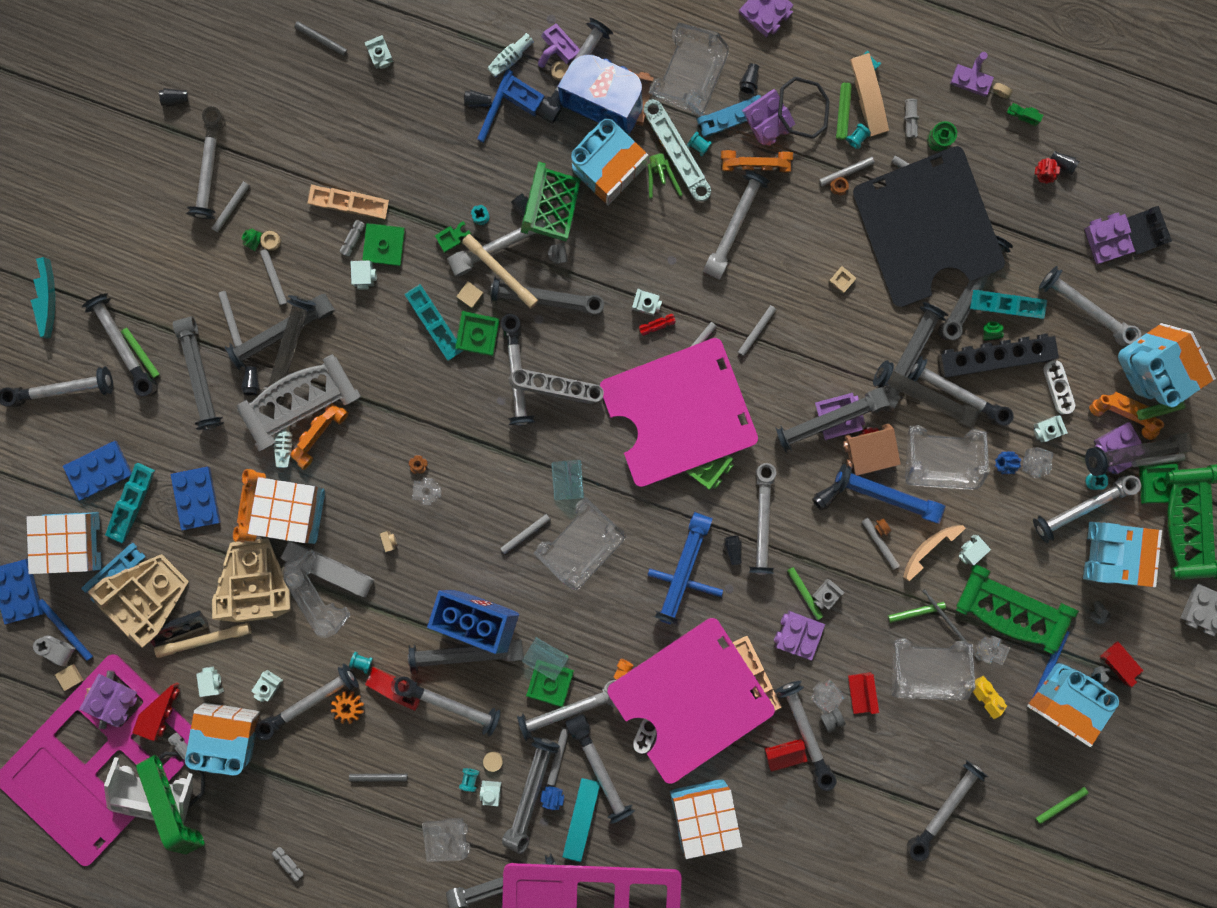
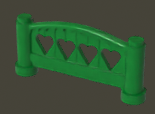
M1217 464L1208 465L1207 468L1170 470V472H1166V482L1172 485L1168 504L1167 525L1169 541L1176 561V566L1171 568V576L1176 580L1211 577L1217 580L1211 484H1217ZM1183 488L1197 493V496L1186 504L1182 503L1183 495L1181 490ZM1184 507H1188L1198 513L1197 516L1187 523L1183 522L1184 514L1182 510ZM1185 526L1200 532L1190 541H1184L1185 533L1183 529ZM1187 545L1201 551L1189 561L1185 560L1187 553L1184 548Z
M977 564L972 565L970 569L972 573L956 605V610L965 615L968 612H972L982 622L996 631L1021 641L1043 644L1045 646L1043 650L1055 654L1064 639L1073 617L1076 618L1079 611L1063 603H1060L1057 610L989 579L990 570ZM991 594L993 609L987 611L985 607L980 608L978 602ZM1009 602L1010 618L1004 619L1003 615L997 616L996 610ZM1026 610L1028 625L1022 627L1020 623L1015 624L1013 618ZM1044 618L1045 634L1039 635L1038 631L1033 632L1031 626Z

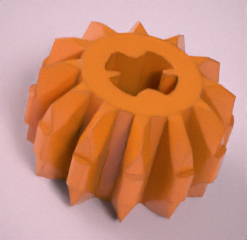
M346 691L342 692V696L339 694L335 696L337 701H332L331 703L336 707L331 710L332 713L337 712V715L334 717L335 720L341 717L342 724L345 723L346 719L349 724L353 723V719L358 721L360 719L358 714H363L364 710L359 708L364 706V702L358 703L361 696L358 695L354 698L353 691L350 692L349 696ZM347 704H350V710L346 711L344 708Z

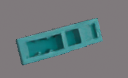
M41 257L36 259L40 278L33 279L38 298L32 299L31 304L40 337L49 339L52 335L55 319V283L51 260Z
M419 284L404 295L446 359L450 360L461 353L462 350L455 349L456 337L422 285Z
M973 290L970 309L1044 319L1047 300Z
M140 463L134 465L131 477L124 486L121 498L116 502L105 536L121 543L125 541L144 501L155 470Z
M581 778L562 858L577 862L582 860L600 786L599 782Z

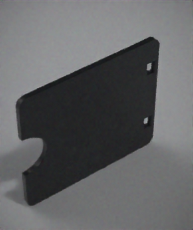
M954 146L859 184L854 188L853 195L891 298L896 306L903 307L932 296V280L944 268L959 269L968 277L969 281L999 271L1004 267V257L963 148ZM942 157L944 163L932 167L931 161ZM885 180L887 186L876 190L873 184Z

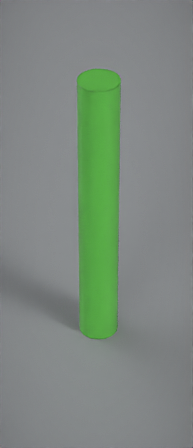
M123 329L121 333L153 379L160 376L129 329Z
M794 567L788 569L787 572L816 620L822 618L821 611L814 603L813 598Z
M944 602L937 603L941 610L946 609ZM928 605L888 615V619L892 623L936 612L937 610L933 605Z
M1085 787L1081 788L1036 817V820L1041 825L1089 794Z

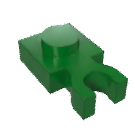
M1012 103L1007 110V114L1016 116L1019 120L1033 126H1037L1044 116L1035 108L1029 107L1024 109L1015 103Z
M464 221L459 223L454 230L450 226L434 235L445 253L461 244L460 238H465L469 234L472 235L469 230L466 233L461 232V228L466 226Z

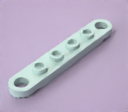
M654 99L648 100L643 110L645 117L693 198L700 202L706 201L710 197L711 188L662 104ZM655 105L659 111L657 114L652 115L648 112V107ZM704 187L707 190V194L700 197L696 193V189Z

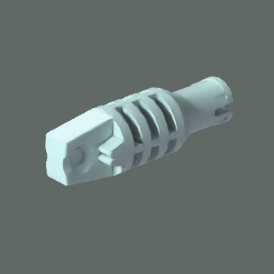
M525 33L515 44L508 45L489 65V72L494 77H497L509 69L522 57V52L534 43L533 39H529L530 36Z
M290 426L275 433L276 467L287 468L292 450Z

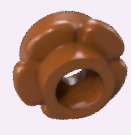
M839 177L830 183L831 192L835 195L842 196L849 189V183L843 177Z
M420 455L411 458L409 461L411 472L414 474L424 473L428 466L427 460L423 459Z
M884 518L880 521L876 520L877 525L875 527L880 535L885 534L888 536L887 534L892 530Z

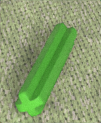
M851 83L841 84L836 138L839 140L847 138Z
M1184 401L1175 407L1159 404L1138 410L1136 414L1139 420H1145L1184 409L1186 405Z

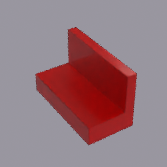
M1118 641L1100 655L1118 678L1131 688L1137 683L1134 678L1144 671Z
M868 672L848 675L853 714L870 712L871 714L879 713L874 674Z
M800 738L765 748L770 771L807 762L803 740Z

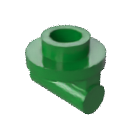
M253 228L246 230L241 238L243 245L256 251L263 233Z
M991 321L984 325V341L1004 338L1003 326L998 322Z

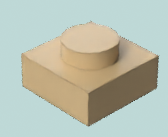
M390 531L380 533L385 552L394 550L395 545H397L395 535L391 534Z

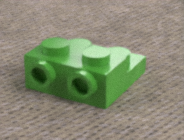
M727 455L686 472L707 489L711 490L712 487L716 489L722 482L720 479L724 472L728 474L733 468V458Z

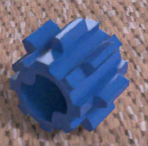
M1001 452L995 459V467L998 468V471H1001V474H1015L1021 468V458L1015 452Z
M546 787L545 791H542L541 794L542 807L559 810L560 805L563 806L564 802L563 790L557 787Z

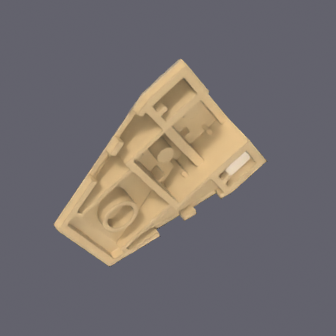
M269 538L257 539L254 542L230 543L223 564L224 569L218 580V588L212 599V619L246 622L277 618L290 611V590Z
M161 554L130 569H125L118 574L102 579L88 593L101 611L130 640L143 648L158 635L189 581Z

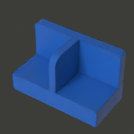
M513 75L502 90L505 99L536 117L537 108L545 98L543 94Z

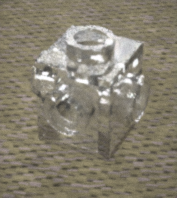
M1039 447L1026 449L1022 472L1030 474L1029 476L1032 478L1050 475L1053 452Z
M423 478V481H414L412 500H419L422 505H432V502H437L438 498H441L442 487H439V483L434 482V478ZM427 488L430 490L428 495L425 493Z
M984 636L983 640L981 639L977 645V654L982 656L981 660L992 665L994 661L1003 665L1010 647L1001 644L1003 640L995 636H991V638Z
M829 679L824 683L819 682L813 688L814 693L810 699L825 714H828L840 705L845 695Z

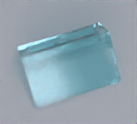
M581 460L552 462L554 499L584 498Z
M536 637L522 662L550 679L556 680L569 656Z

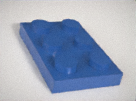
M113 441L63 465L79 500L86 499L131 477L132 474L117 441Z
M210 467L170 474L181 530L221 523Z
M28 559L0 566V610L4 624L42 615L43 611L39 604L40 599L34 576L29 574Z

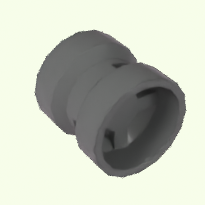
M838 708L833 709L829 714L824 713L820 715L828 733L833 732L837 726L843 727L846 725Z

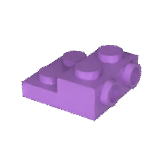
M748 0L741 7L739 13L767 38L770 33L774 35L780 28L779 23L783 19L785 21L789 19L793 14L792 8L794 5L789 0Z
M775 89L742 110L755 137L763 145H771L776 142L777 136L789 133L778 117L779 95ZM783 104L782 116L792 130L795 122L788 108Z
M1119 212L1107 216L1108 220L1102 222L1101 218L1089 222L1090 226L1084 228L1096 265L1135 252L1129 235L1131 229L1126 214L1120 216Z
M853 393L816 402L818 416L858 401L859 398L858 395L854 396ZM863 415L823 431L825 440L863 430L862 426L866 425Z
M1126 422L1094 440L1096 443L1095 447H1100L1105 452L1108 459L1107 470L1112 472V474H1118L1131 467L1133 459H1141L1148 456L1130 422Z
M788 610V613H784L780 624L783 625L781 631H777L775 635V647L812 660L825 624Z
M98 674L79 710L118 727L126 721V712L129 707L135 704L137 692Z

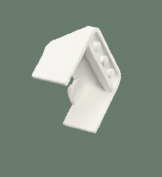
M115 757L104 784L107 808L116 813L154 820L140 778L136 777L132 768L128 766L120 767L119 758ZM190 773L187 779L180 778L175 780L173 785L169 784L183 824L193 789V774Z

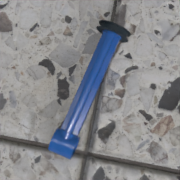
M846 464L840 467L834 481V491L839 490V493H841L845 488L921 515V518L940 524L946 508L945 505L938 502L925 501L851 473V466L846 468Z
M694 512L688 527L689 534L661 612L655 611L656 615L653 616L660 619L661 622L669 625L671 623L677 625L679 619H676V614L703 537L709 531L712 522L711 517Z

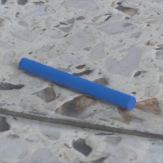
M507 69L477 138L480 142H484L503 98L502 90L513 74L511 70Z
M649 568L647 576L671 583L674 575ZM688 580L686 585L688 588L719 597L723 593L722 589Z
M41 599L39 604L42 611L83 658L89 661L93 657L92 654L50 606Z
M1066 632L1058 651L1055 654H1051L1033 697L1056 665L1070 632Z

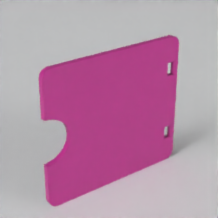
M718 338L709 339L604 379L600 383V387L604 391L603 398L610 417H626L632 420L637 427V441L624 455L633 480L639 487L650 485L749 448L758 441V435L724 346ZM723 358L727 369L720 371L717 361ZM744 413L748 424L741 426L738 416Z
M715 618L705 620L611 683L607 688L609 697L625 721L633 718H644L654 725L657 733L656 742L647 755L664 781L669 784L678 781L772 717L775 712V708L719 621ZM721 637H723L726 643L728 644V647L722 649L721 645L717 641ZM754 687H756L761 695L757 699L750 692Z

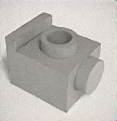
M826 579L812 596L816 599L814 603L822 610L824 607L829 610L845 592L831 580ZM829 592L831 598L826 600L825 594Z

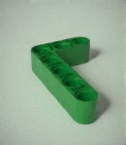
M153 755L136 765L137 772L164 847L169 851L187 855L204 846V839L201 833L196 829L184 826L159 757Z

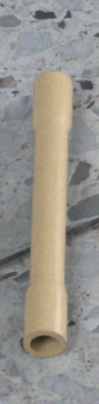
M469 234L463 239L462 243L499 276L530 309L537 304L538 299L484 250L475 238Z
M248 622L184 641L157 646L154 648L157 658H161L183 650L251 634V626Z

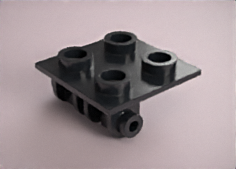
M1159 206L1127 217L1131 229L1129 235L1136 255L1172 242Z

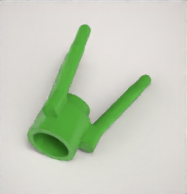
M656 154L649 157L650 164H647L649 170V198H653V170L654 173H659L661 182L665 185L663 173L665 168L679 196H682L683 194L669 167L668 160L664 158V154Z

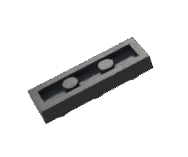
M200 610L164 623L158 635L150 642L154 647L163 645L208 628V621Z

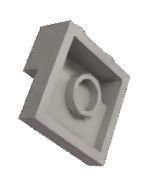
M1195 583L1181 615V619L1187 621L1186 625L1195 629L1198 626L1204 628V633L1215 637L1217 634L1216 591Z

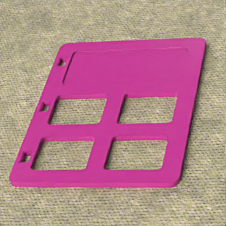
M115 654L107 656L0 769V788L82 866H88L93 863L135 818V816L116 813L107 808L104 790L105 783L97 777V772L118 750L126 754L136 765L151 757L132 739V731L138 715L160 695ZM107 670H112L132 690L137 692L136 694L143 700V704L122 726L115 727L107 723V729H99L100 719L79 710L85 699V695H87L86 689L92 687L98 674L106 677ZM173 708L172 714L169 719H166V722L184 738L185 743L188 745L191 724ZM77 710L87 717L108 738V741L86 764L81 762L55 736L56 732ZM172 756L165 763L163 768L168 782L186 764L185 759L180 762L177 756ZM101 837L105 840V843L98 849L95 843Z
M509 863L503 870L502 908H577V884L579 882L613 883L615 885L614 908H629L631 884L666 885V908H680L682 878L681 873L676 869Z

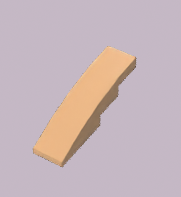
M870 53L852 58L850 63L855 76L854 82L860 97L859 103L867 128L871 131L870 137L888 132L886 113Z
M311 184L307 204L385 219L389 200Z
M748 636L733 642L773 704L775 711L781 709L782 706ZM754 687L752 691L754 693L755 698L757 699L758 697H761V695L759 694L756 687Z

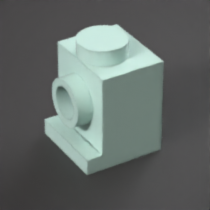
M382 35L365 42L376 69L386 68L390 66V63L394 62ZM382 50V53L380 55L376 54V52Z
M637 289L632 310L654 316L655 311L659 312L662 301L659 300V295ZM650 299L651 304L649 306L645 305L644 300Z
M1060 415L1034 424V434L1040 442H1046L1067 434ZM1049 426L1052 428V433L1048 432Z
M978 535L971 536L973 541L969 540L961 547L963 550L958 557L965 564L975 565L991 550Z
M214 667L202 668V672L197 673L200 697L218 695L224 692L223 688H219L221 676L217 674V669L214 670Z
M268 670L264 671L252 689V692L255 693L254 698L261 702H264V700L268 702L272 699L283 680ZM262 685H266L268 690H262Z
M482 781L480 800L483 801V805H499L502 782Z

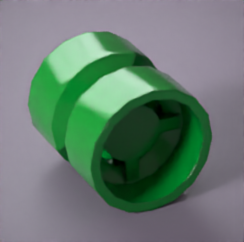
M943 121L935 125L927 136L928 146L936 152L948 149L957 138L958 132L954 124Z

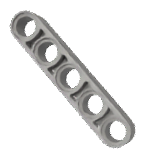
M517 369L509 376V384L515 389L582 403L594 404L600 401L604 395V391L599 385L544 373ZM516 374L522 376V383H517L515 381ZM534 378H538L541 381V387L534 385ZM553 382L560 385V391L553 389ZM572 386L578 388V395H574L571 392ZM590 390H594L597 393L596 399L590 397Z
M294 541L288 542L281 557L297 567L362 597H367L374 582L373 578Z

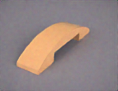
M963 525L951 526L935 533L924 541L910 558L904 572V579L910 581L923 569L919 561L941 540L945 538L947 541H953L966 528Z

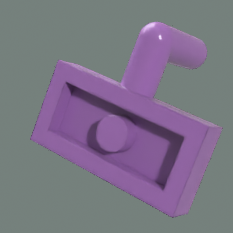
M557 24L545 30L541 35L550 47L543 52L538 66L545 67L549 57L554 53H557L568 64L575 59L580 50Z
M980 53L972 69L958 64L950 84L986 97L994 77L979 71L982 63L988 56L987 53Z

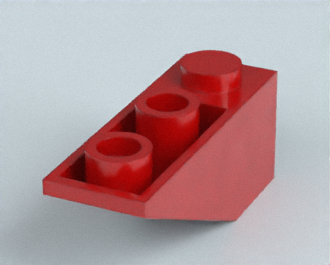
M372 667L365 683L366 686L415 711L421 702L420 699L415 697L409 699L393 693L391 682L395 676ZM404 680L398 684L399 691L406 689L407 685Z
M180 683L172 684L138 715L132 731L133 734L153 741L164 735L166 730L164 724L166 719H169L172 714L173 708L171 705L173 700L175 701L179 695L180 690L178 686Z

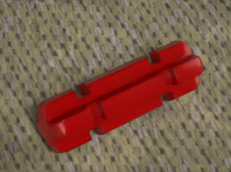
M669 314L665 318L661 317L648 322L647 325L639 326V331L642 336L649 334V332H655L665 328L666 325L675 324V317L673 314Z

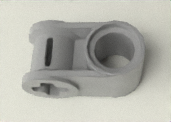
M49 635L37 639L33 644L35 653L60 666L68 664L75 650L74 646Z

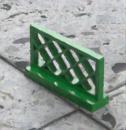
M538 161L520 232L528 235V232L532 231L567 241L581 179L545 168V163ZM546 175L553 177L557 182L550 184L546 179ZM564 183H573L575 187L568 189ZM560 185L564 192L557 194L554 187ZM549 190L553 196L547 199L542 192ZM566 195L571 200V202L565 204L561 199ZM557 200L560 207L554 209L550 202ZM546 205L550 211L543 214L539 207ZM564 210L568 217L561 219L558 212ZM553 215L557 222L551 224L546 217ZM542 219L546 226L543 228L536 226L535 222ZM561 225L565 231L564 234L556 232L554 227Z

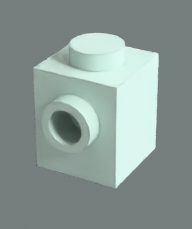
M351 261L352 285L357 287L358 290H367L369 286H374V281L377 280L376 269H373V263L371 261Z

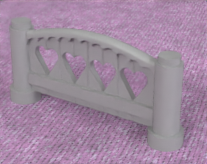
M333 354L322 359L324 361L322 365L294 372L278 380L257 396L253 402L248 403L245 400L236 405L237 411L256 441L255 446L258 451L275 443L273 434L336 400L341 399L343 405H346L361 396L357 389L354 390L339 361ZM320 374H324L326 376V392L313 386L311 380L313 378L318 379ZM304 383L308 384L309 400L307 401L295 395L294 389L296 387L300 388ZM285 393H290L292 395L291 410L278 404L276 399L280 396L283 397ZM268 402H273L275 404L274 419L262 414L259 408L266 406Z

